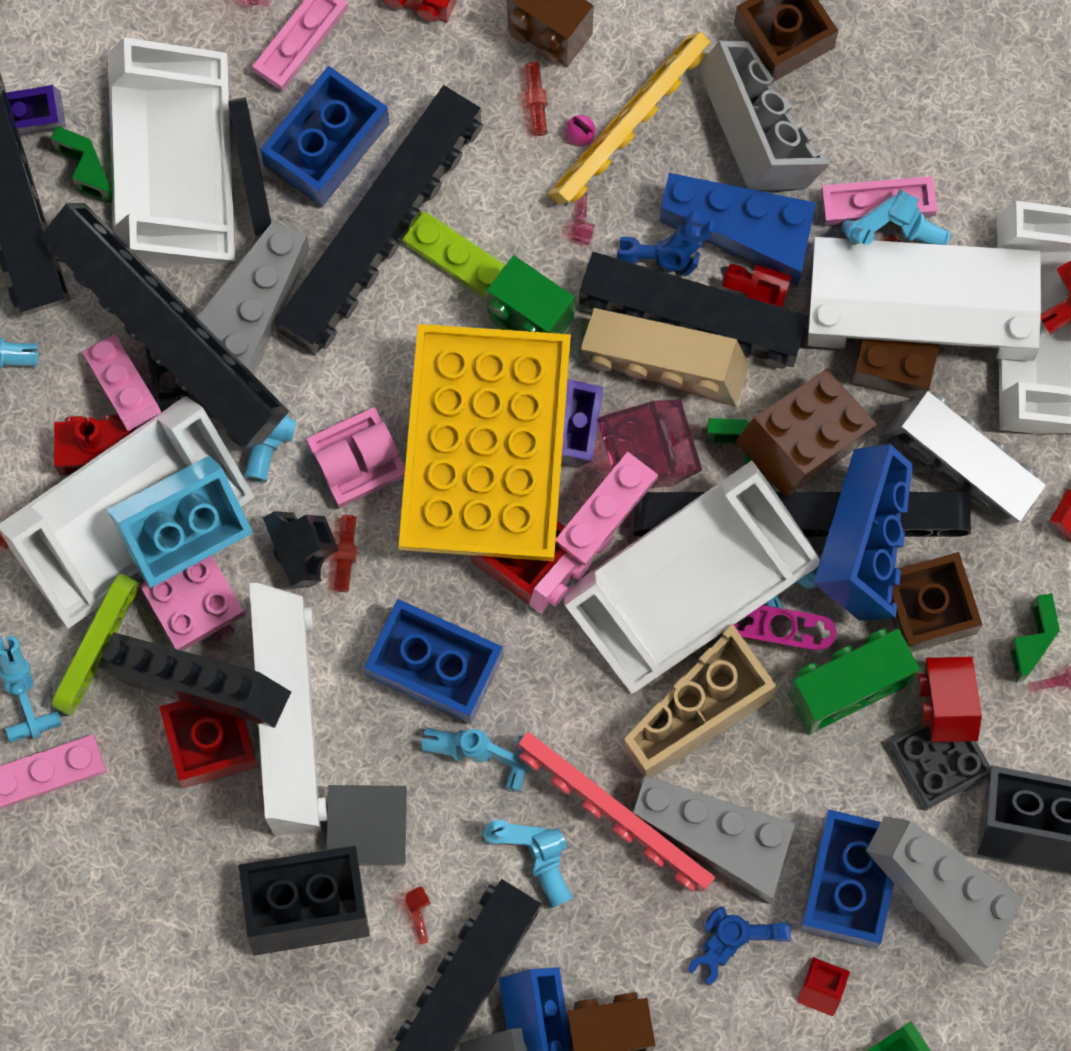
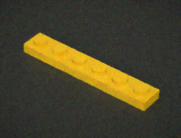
M702 32L687 35L550 189L547 195L556 204L574 203L579 200L588 189L585 185L593 175H600L610 165V155L617 148L619 150L624 148L634 138L635 133L633 129L640 122L645 123L657 112L659 107L656 103L664 95L666 97L671 95L680 86L682 80L679 77L687 68L692 70L704 59L705 54L702 51L709 45L710 41Z

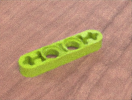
M123 573L116 577L52 701L53 708L68 716H71L76 711L98 670L97 665L103 655L104 647L110 641L113 632L117 633L138 592L140 585L138 581Z

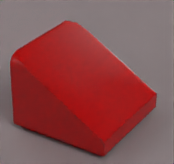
M813 957L797 1003L834 1016L841 1002L850 971Z

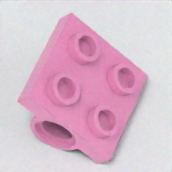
M375 407L306 438L307 444L339 508L404 478L405 467L399 457L395 443Z
M212 555L152 588L146 582L139 585L177 650L183 651L245 616L244 610Z

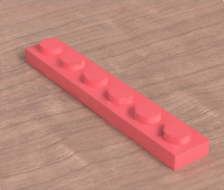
M527 732L518 743L516 748L522 752L519 755L520 760L535 771H538L541 767L553 776L550 779V783L562 793L569 795L572 791L583 800L581 807L596 819H600L602 815L614 824L611 830L625 842L630 844L635 840L646 849L643 855L653 864L660 868L666 864L677 874L674 879L685 889L693 892L697 888L702 892L713 881L715 876L530 732Z

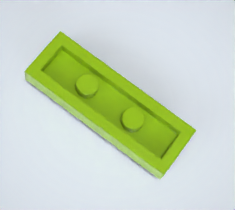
M426 211L422 212L402 239L404 245L486 300L487 288L505 266V264Z

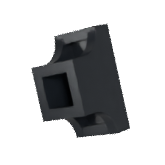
M274 511L263 517L274 545V556L282 565L290 586L310 588L321 582L323 562L328 556L339 551L326 517L304 515L298 519L294 512Z

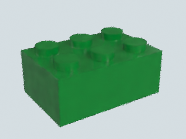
M886 628L881 629L866 637L865 641L867 643L855 650H853L851 645L833 653L830 656L832 660L827 664L819 667L817 663H812L796 672L797 677L793 680L788 696L809 735L913 683L921 669L899 628L890 633L887 632Z

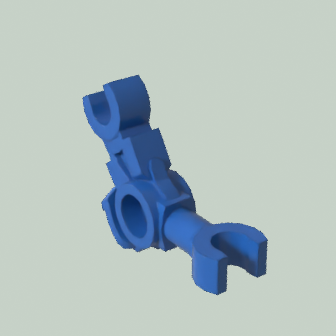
M693 211L688 214L685 227L680 225L670 237L663 241H658L657 245H642L636 238L621 237L620 250H617V259L634 264L639 260H657V265H661L662 268L668 271H680L682 275L688 276L698 267L700 253L697 250L702 246V241H706L712 236L714 222L710 220L704 227L696 226L698 213Z
M720 906L710 914L705 923L704 932L707 934L713 926L716 927L713 937H709L701 947L706 954L695 958L691 962L689 972L693 974L699 965H708L711 968V974L707 978L706 984L710 986L718 978V965L722 964L725 966L740 947L749 944V940L790 942L791 924H749V921H745L740 916L727 915L725 908Z

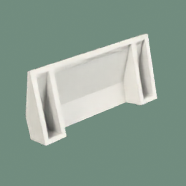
M124 37L108 53L113 232L147 267L233 263L235 261L227 53Z
M1015 201L997 215V248L1041 251L1042 313L1068 298L1066 294L1069 292L1061 281L1056 269L1071 261V208ZM1040 319L1039 350L1035 361L999 359V430L1031 434L1071 433V322L1050 335Z
M815 237L807 346L845 349L846 338L994 347L997 348L996 359L1035 361L1039 350L1041 251L872 241L870 244L865 245L863 243H853L848 239Z
M187 396L178 400L162 413L149 420L0 523V534L66 628L69 629L101 606L112 583L119 574L123 573L136 581L141 578L107 509L209 455L223 468L241 507L255 498L205 410Z
M751 460L568 587V591L564 596V603L631 694H633L727 630L731 624L734 625L819 567L821 559L776 492Z
M257 582L249 583L255 671L264 674L291 691L276 727L272 728L259 724L265 820L275 836L321 832V821H327L328 813L326 797L319 798L307 637V631L314 630L312 607L305 608L303 596Z

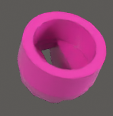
M575 115L566 125L567 140L572 145L578 147L590 144L595 137L593 121L585 115ZM579 123L581 126L587 129L589 133L586 135L585 132L575 124Z

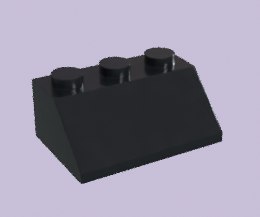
M991 765L979 823L977 855L1071 873V781Z
M356 846L239 865L247 938L253 956L370 937Z

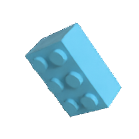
M210 455L107 509L139 575L150 588L253 533L223 468Z

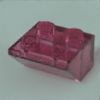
M681 399L651 401L604 415L597 419L612 470L627 451L658 474V479L651 488L675 486L703 470Z

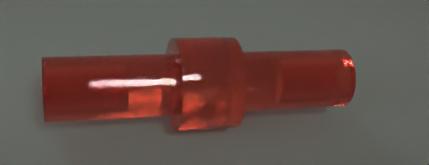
M530 62L525 64L528 88L524 93L526 108L531 113L533 135L544 136L548 133L545 108L548 106L547 92L542 88L539 63Z
M353 515L341 516L339 543L337 544L339 551L335 552L333 556V561L337 562L334 591L349 592L352 564L356 563L357 546L354 545L357 517Z

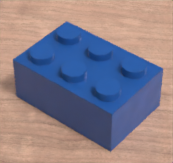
M328 65L260 149L263 164L323 207L390 124L388 107Z
M397 599L364 666L366 677L471 725L503 659L504 652L503 646Z
M828 809L823 819L800 923V931L875 949L881 944L894 883L866 852L881 823L880 821Z

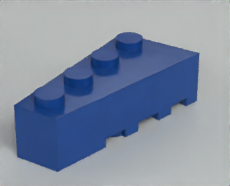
M669 173L661 206L660 222L674 229H677L680 225L685 227L688 214L696 211L698 213L696 226L704 227L710 220L714 222L712 236L706 242L721 248L723 252L734 257L737 255L756 265L791 275L790 283L798 286L816 202Z
M891 444L853 450L814 580V584L859 621L896 618L897 604L892 602L893 586H899L901 570L895 568L897 548L904 547L905 532H903L900 519L901 513L908 510L913 464Z

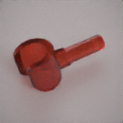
M420 886L409 891L405 901L414 919L419 944L428 943L424 918L420 910L431 905L423 887Z

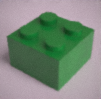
M514 254L486 290L487 313L490 314L489 319L502 330L510 328L514 331L564 334L574 321L575 297Z

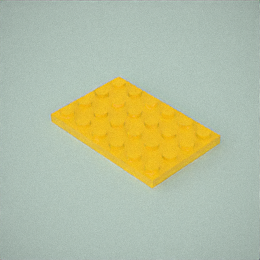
M418 324L399 550L554 561L571 334Z

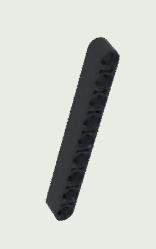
M646 492L631 511V534L642 537L705 492ZM776 492L805 537H828L841 492H794L787 498L781 492ZM909 492L908 510L901 513L900 519L905 537H961L971 534L970 494L964 492Z

